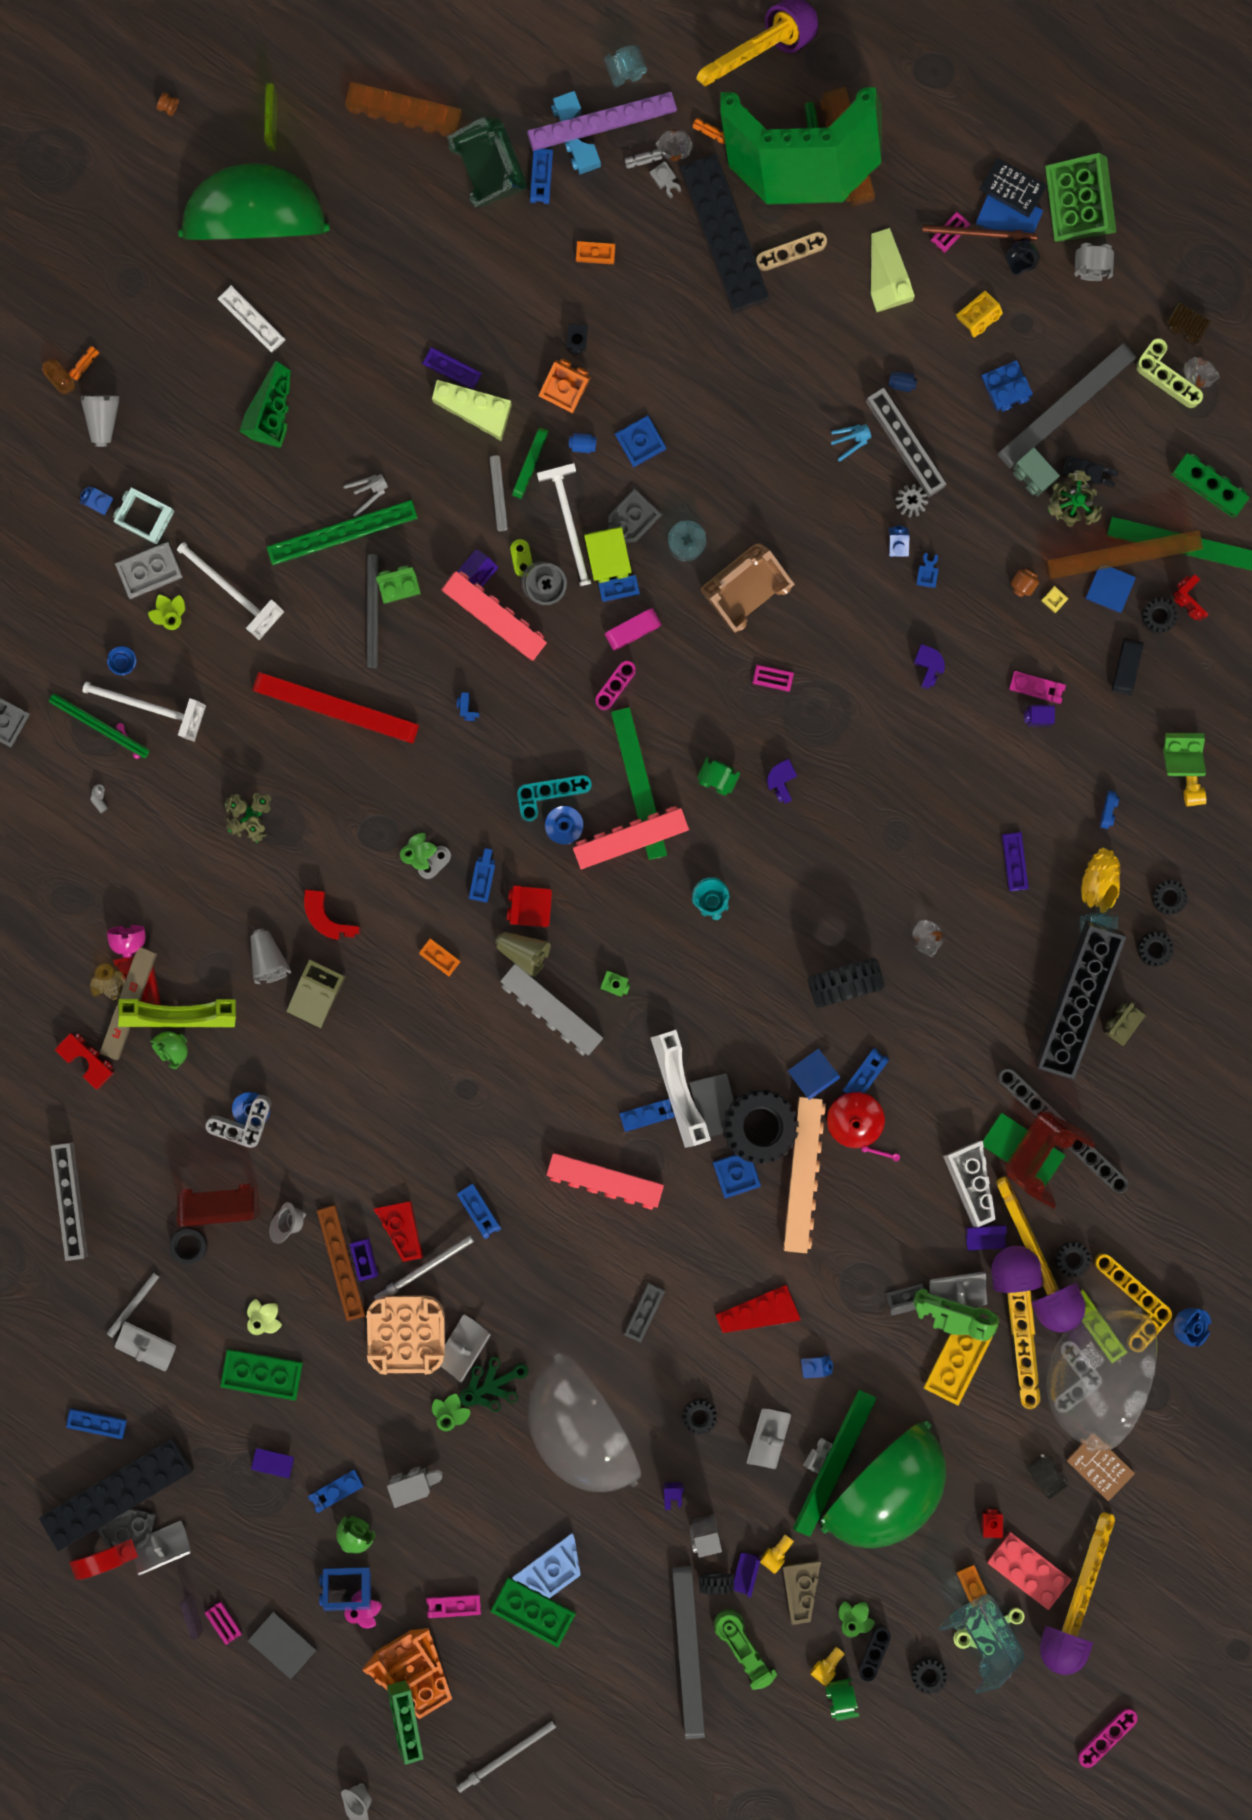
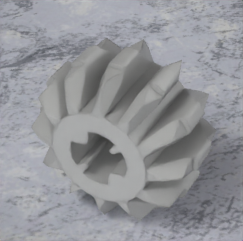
M915 484L912 485L911 490L906 485L904 486L905 492L902 490L898 491L901 497H896L895 501L901 503L896 508H904L901 511L902 515L908 511V517L912 516V512L917 517L919 516V510L921 512L926 510L922 505L928 504L927 500H923L927 497V493L920 494L923 489L922 487L916 491ZM912 497H914V498L916 499L914 502H917V503H916V504H915V503H912V504L910 505V504L908 503V501H909V499H911Z

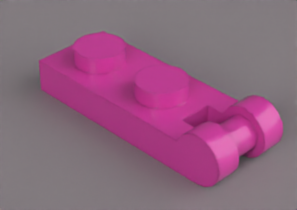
M1014 671L1009 690L1061 704V695L1065 691L1066 685ZM1050 688L1055 689L1054 695L1048 694Z
M480 1594L432 1596L426 1598V1604L429 1607L427 1618L481 1615ZM436 1604H441L442 1610H436Z

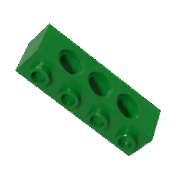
M1187 453L1171 475L1224 513L1235 518L1250 498L1246 495L1247 492L1241 487L1236 488L1233 486L1229 478L1216 474V470L1212 466H1205L1199 462L1200 458L1196 455ZM1192 469L1199 470V478L1192 476ZM1208 480H1213L1215 482V489H1211L1208 487ZM1223 491L1230 492L1231 500H1226L1223 497Z
M405 1680L387 1685L399 1754L405 1765L423 1760L411 1690Z

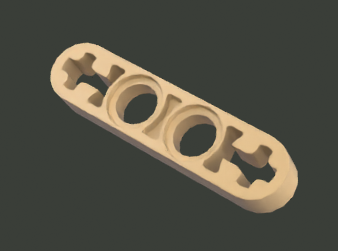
M813 233L760 253L757 256L756 263L762 271L776 268L822 251L826 247L827 238L823 233ZM816 237H818L819 240H823L821 246H818V244L811 245L812 250H809V244L807 240H809L810 244L815 242ZM799 243L804 244L806 250L803 253H798L795 250V246ZM785 250L788 253V257L785 260L779 259L777 257L778 251ZM774 253V259L777 263H773V260H770L767 266L763 263L760 264L762 257L770 259L772 258L771 254Z

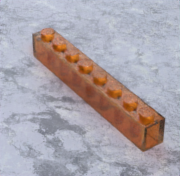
M1200 530L1045 560L1048 578L1054 579L1201 550L1203 546Z

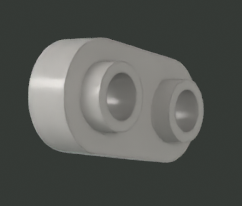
M444 846L437 847L438 849L434 855L427 859L431 871L426 873L424 870H418L421 877L431 879L449 863L451 852L448 848ZM439 852H443L445 854V857L443 859L438 858Z

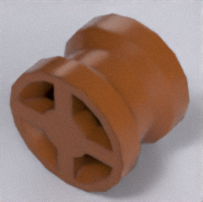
M163 92L157 103V110L165 111L167 115L172 116L177 109L179 99L176 97L172 98L168 93Z

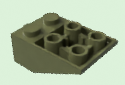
M309 960L286 1012L322 1028L346 976L313 960Z

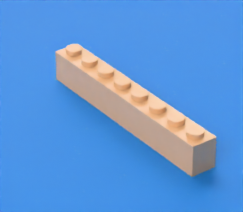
M798 1097L796 1121L799 1122V1127H796L798 1137L794 1139L795 1144L793 1147L784 1251L807 1253V1250L811 1249L812 1246L809 1230H813L814 1226L811 1210L815 1211L816 1207L813 1191L817 1192L818 1180H815V1172H819L820 1161L816 1160L817 1153H821L822 1142L818 1140L819 1134H823L824 1123L820 1122L821 1115L825 1114L826 1105L822 1103V1099L812 1098L809 1100L807 1097Z

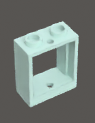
M131 488L130 491L125 492L121 508L118 507L113 515V518H115L114 522L157 545L175 511ZM136 497L162 510L150 535L123 522Z

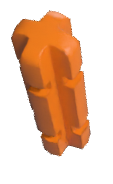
M696 118L693 123L694 129L701 130V133L714 140L718 139V142L725 144L724 131L720 132V129Z
M92 346L86 351L87 354H84L76 363L75 369L72 368L69 372V375L76 381L81 377V373H84L93 362L92 359H95L99 354L98 350Z

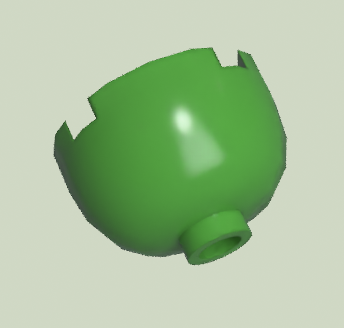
M165 1031L156 1035L150 1041L153 1043L151 1046L163 1062L165 1060L169 1061L171 1064L168 1066L174 1070L187 1058L188 1048L185 1044L187 1040L181 1033L177 1035L172 1031Z
M345 1516L336 1530V1539L343 1551L347 1553H362L371 1546L376 1538L374 1530L371 1533L368 1529L370 1525L360 1518L350 1516L347 1519Z

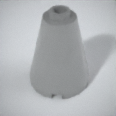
M81 396L92 443H95V446L104 447L107 446V443H111L120 400L119 396Z
M264 929L255 930L253 935H251L252 969L255 984H261L262 980L271 983L287 976L286 972L291 973V970L270 932Z

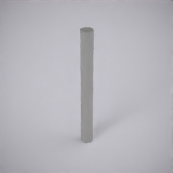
M153 1272L106 1333L108 1336L113 1338L160 1277L158 1274Z

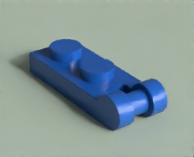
M538 149L533 153L530 203L540 201L543 204H549L553 159V150ZM537 188L544 189V194H537Z
M874 1047L842 1091L845 1093H865L885 1067L889 1058L882 1056L878 1053L879 1050ZM873 1059L879 1062L877 1067L871 1064Z
M670 1099L619 1113L625 1132L675 1117ZM664 1107L666 1114L660 1115L658 1108Z
M474 1184L457 1193L485 1239L490 1237V1234L494 1231L498 1232L501 1230L499 1223ZM489 1220L491 1225L485 1228L482 1223Z
M354 1469L307 1497L314 1503L316 1513H319L364 1487V1484ZM324 1494L326 1501L322 1503L319 1496Z

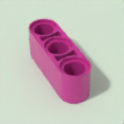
M651 608L609 630L604 635L613 651L657 629L662 623L654 609Z
M622 662L598 693L596 705L600 710L610 709L632 680L636 671L635 665L632 662ZM624 666L632 668L633 671L630 675L622 673L621 670ZM613 681H618L621 684V688L614 691L610 688V684ZM602 696L609 698L610 702L607 706L599 704V699Z

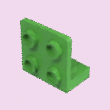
M407 565L397 568L398 571L390 573V570L379 573L376 581L379 584L384 604L421 594L413 567L409 568Z
M1204 733L1165 734L1163 754L1168 776L1206 775L1203 758Z

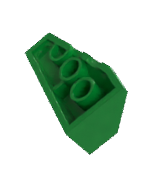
M278 361L274 362L251 402L239 431L254 441L281 448L287 431V424H285V413H288L286 397L290 389L291 370Z

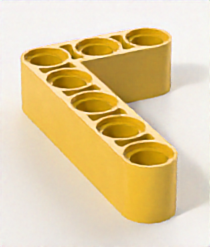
M1100 1253L1094 1258V1266L1148 1313L1126 1340L1127 1346L1131 1350L1141 1352L1169 1322L1172 1312L1169 1307L1112 1257L1105 1253ZM1105 1257L1108 1259V1265L1102 1268L1099 1266V1261ZM1117 1270H1121L1123 1273L1120 1280L1114 1279V1273ZM1131 1283H1136L1137 1290L1134 1293L1128 1291V1286ZM1150 1296L1152 1299L1151 1303L1144 1306L1143 1298ZM1165 1309V1317L1158 1318V1310ZM1148 1323L1153 1324V1330L1150 1333L1145 1332V1326ZM1134 1338H1140L1141 1344L1138 1347L1132 1346Z

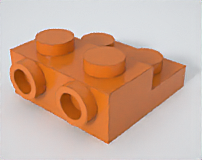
M565 359L556 360L540 391L539 397L573 413L591 376L587 375L588 371L578 367V369L571 367V362Z

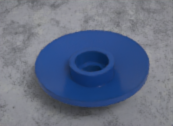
M557 807L546 818V833L551 840L558 844L573 843L582 834V817L572 807ZM562 822H566L568 824L567 829L561 828Z
M245 1092L237 1096L232 1105V1113L238 1123L246 1125L251 1110L250 1105L260 1094ZM260 1101V1107L257 1112H261L264 1102ZM253 1117L252 1123L254 1125H261V1120Z

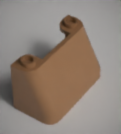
M758 543L746 550L701 588V592L731 630L736 633L747 626L748 619L746 616L773 594L786 595L795 584L771 551Z

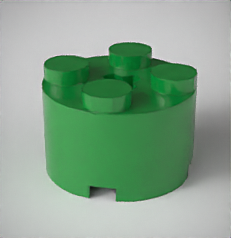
M706 757L697 778L700 785L707 788L713 786L716 788V792L726 796L728 793L732 794L741 772L737 771L734 773V768L717 760L710 762V757Z
M851 1678L829 1682V1686H826L828 1699L832 1698L833 1706H830L832 1719L836 1718L837 1721L860 1717L859 1712L855 1713L854 1711L858 1707L853 1685L849 1686V1683L852 1682Z

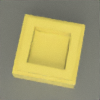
M1054 586L1041 601L1056 613L1069 598Z

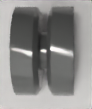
M537 561L530 564L524 570L521 577V587L524 594L530 600L541 605H551L558 602L564 596L567 589V579L564 572L558 566L546 561ZM543 580L546 581V584L544 586L541 583Z

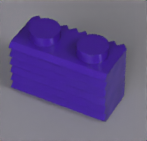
M1055 705L1029 706L1024 711V723H1027L1028 727L1051 726L1055 723Z
M366 1238L352 1242L349 1246L351 1247V1254H353L352 1258H354L353 1261L355 1262L356 1273H358V1280L363 1281L377 1277L378 1272L370 1239Z

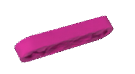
M1131 1708L1122 1709L1079 1752L1078 1760L1083 1767L1090 1768L1094 1766L1137 1723L1138 1717L1135 1711ZM1126 1713L1128 1715L1132 1713V1721L1126 1720L1123 1723L1126 1727L1123 1729L1121 1724L1117 1721L1120 1719V1721L1123 1722L1126 1719L1124 1715ZM1112 1726L1120 1728V1733L1117 1736L1110 1735L1109 1730ZM1100 1739L1106 1741V1747L1101 1750L1096 1748V1742ZM1093 1747V1749L1095 1750V1752L1098 1753V1755L1096 1756V1755L1093 1753V1754L1090 1756V1758H1091V1761H1090V1762H1088L1087 1760H1086L1085 1762H1083V1761H1084L1083 1755H1085V1754H1086L1087 1756L1090 1755V1754L1092 1753V1751H1091L1090 1748Z

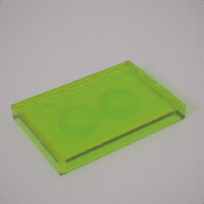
M274 84L266 85L264 141L269 151H276L278 94Z

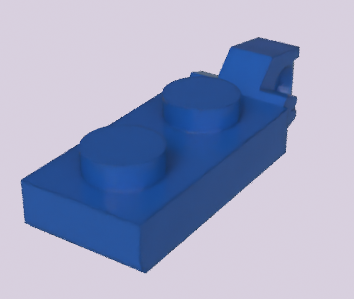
M485 848L483 858L478 857V861H476L469 899L488 903L495 870V860L491 859L492 849Z

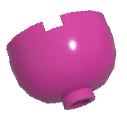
M130 925L131 928L117 926L108 929L107 940L112 951L122 954V957L134 956V953L145 944L146 933L143 926Z

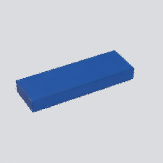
M70 1408L66 1428L123 1439L127 1419Z

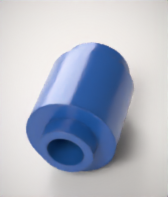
M574 433L573 436L569 437V448H572V452H595L597 437L592 436V434Z

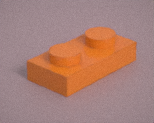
M577 241L576 262L614 265L615 244Z
M431 938L419 952L422 957L449 977L461 962Z
M974 1564L956 1571L972 1608L990 1601Z

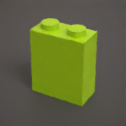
M622 526L584 534L594 581L598 580L599 583L607 582L610 580L609 577L617 576V579L628 577V573H632Z

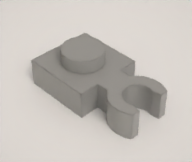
M666 162L650 171V175L660 189L666 187V193L669 198L673 197L670 192L672 188L681 192L679 184L673 183L676 176Z
M821 1438L817 1444L818 1448L811 1450L803 1466L819 1474L827 1457L826 1455L833 1444Z

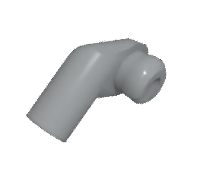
M97 784L92 789L90 800L98 811L103 813L108 809L107 805L103 802L105 787L102 784Z

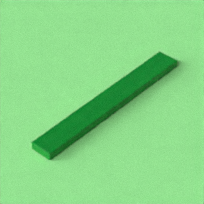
M412 500L267 546V551L274 566L416 520L418 517Z
M1111 517L1107 533L1108 537L1252 571V550Z
M628 707L612 711L611 714L637 816L642 822L648 820L649 815L656 813L631 710ZM664 840L645 846L649 860L667 856Z
M858 1390L792 1528L796 1532L811 1537L877 1397Z

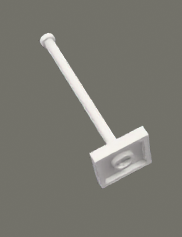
M573 463L537 473V478L539 482L552 479L553 482L555 481L581 580L580 586L591 584V580H588L562 481L564 475L576 472Z
M185 542L180 544L177 548L179 553L186 555L255 616L246 629L260 640L284 611L272 599L260 611L191 551Z
M87 681L83 686V693L90 692L180 720L182 724L178 736L195 742L206 705L189 699L185 714L93 686Z

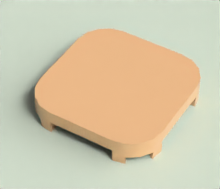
M425 1295L383 1296L372 1302L366 1316L368 1363L379 1374L425 1373L426 1375L433 1373L441 1366L445 1356V1314L443 1306L437 1299Z

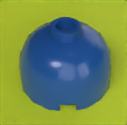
M1190 1307L1182 1310L1174 1320L1173 1331L1175 1336L1185 1345L1191 1347L1201 1346L1210 1334L1208 1330V1324L1211 1325L1210 1316L1206 1311Z

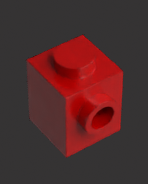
M987 1508V1511H982L981 1535L983 1538H1003V1514L998 1512L996 1508Z

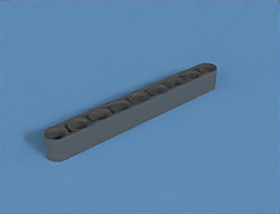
M1123 343L997 454L999 458L1011 469L1032 448H1035L1135 360L1137 356Z
M1005 1068L999 1071L997 1076L999 1083L1102 1182L1116 1193H1123L1127 1190V1179L1021 1077L1011 1069ZM1005 1072H1009L1012 1076L1011 1081L1008 1083L1002 1080V1075ZM1020 1085H1023L1026 1089L1025 1094L1022 1096L1016 1093V1089ZM1036 1098L1040 1103L1039 1107L1032 1109L1030 1102ZM1047 1112L1053 1114V1120L1049 1123L1044 1120V1115ZM1062 1125L1067 1127V1133L1064 1136H1060L1058 1133V1128ZM1078 1138L1081 1141V1146L1078 1149H1074L1072 1142ZM1089 1152H1093L1095 1159L1089 1163L1086 1160V1155ZM1106 1165L1109 1168V1172L1107 1175L1102 1176L1100 1168ZM1116 1179H1121L1123 1182V1186L1120 1189H1115L1114 1187Z
M692 1566L672 1567L685 1739L705 1738Z

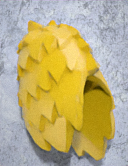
M1106 848L1099 849L1098 853L1092 855L1093 857L1088 863V868L1084 871L1086 873L1082 880L1081 894L1083 902H1087L1090 908L1096 904V907L1100 908L1101 913H1105L1108 908L1114 906L1116 898L1119 896L1120 862L1114 855L1113 850L1109 851Z

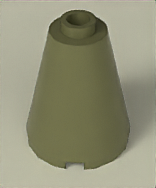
M510 932L500 933L495 941V944H497L496 948L532 977H535L543 968L544 963L542 962L544 957L548 958L551 944L547 941Z

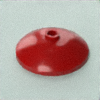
M849 1092L841 1095L832 1103L827 1114V1125L830 1134L837 1142L846 1147L861 1148L868 1146L879 1138L884 1129L885 1116L880 1103L874 1097L863 1092ZM858 1121L860 1124L859 1126H854L853 1122Z

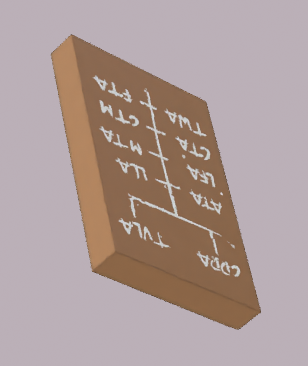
M1093 1432L1066 1459L1108 1501L1135 1474Z

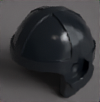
M1016 241L1010 245L1005 257L1012 274L1022 275V272L1036 268L1039 263L1040 254L1033 242Z

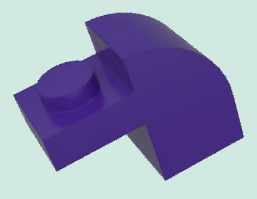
M921 644L913 664L927 669L921 688L928 690L930 686L934 687L938 677L935 673L940 675L944 673L945 663L937 650Z
M789 759L776 765L770 771L767 778L768 790L776 788L775 795L779 802L783 801L784 805L792 801L784 783L797 777Z

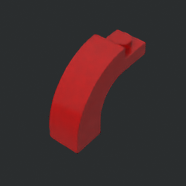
M305 890V912L310 923L318 932L340 940L341 933H344L343 937L355 938V934L360 935L361 927L340 925L329 919L325 911L326 892Z
M128 1539L102 1551L85 1554L69 1561L75 1579L80 1580L121 1566L123 1563L137 1558L138 1555L132 1539Z

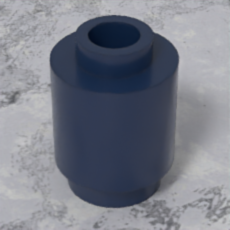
M899 370L897 372L892 371L889 386L895 390L911 393L912 389H916L918 379L914 378L915 374Z

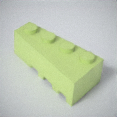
M437 380L432 396L433 403L502 441L512 406L510 400Z

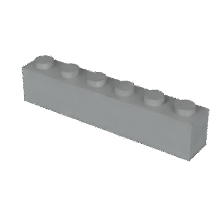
M882 388L868 397L867 405L919 485L923 488V491L927 493V497L929 498L946 486L945 481L886 390Z
M516 964L500 981L503 983L501 987L509 994L511 992L515 993L518 996L516 1000L524 1007L528 1004L532 1008L530 1012L538 1019L542 1016L547 1020L545 1024L551 1030L555 1031L557 1029L562 1033L560 1037L568 1044L572 1041L576 1045L575 1050L582 1056L585 1053L589 1056L603 1039L600 1034Z
M74 1142L52 1145L51 1154L65 1261L84 1259L88 1257Z
M715 1514L692 1519V1525H689L693 1552H698L699 1558L722 1552Z

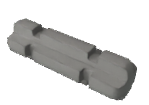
M657 149L651 153L646 152L635 155L633 158L632 156L625 158V165L627 168H632L634 165L647 164L652 162V160H661V151Z

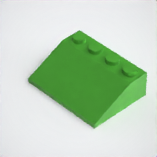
M1097 153L1045 166L1054 240L1056 242L1096 237L1116 232L1106 156Z

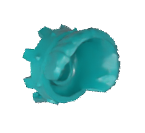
M708 877L695 885L692 892V902L700 910L701 915L705 917L706 915L712 916V919L719 920L722 917L721 913L729 908V889L723 881L715 877Z

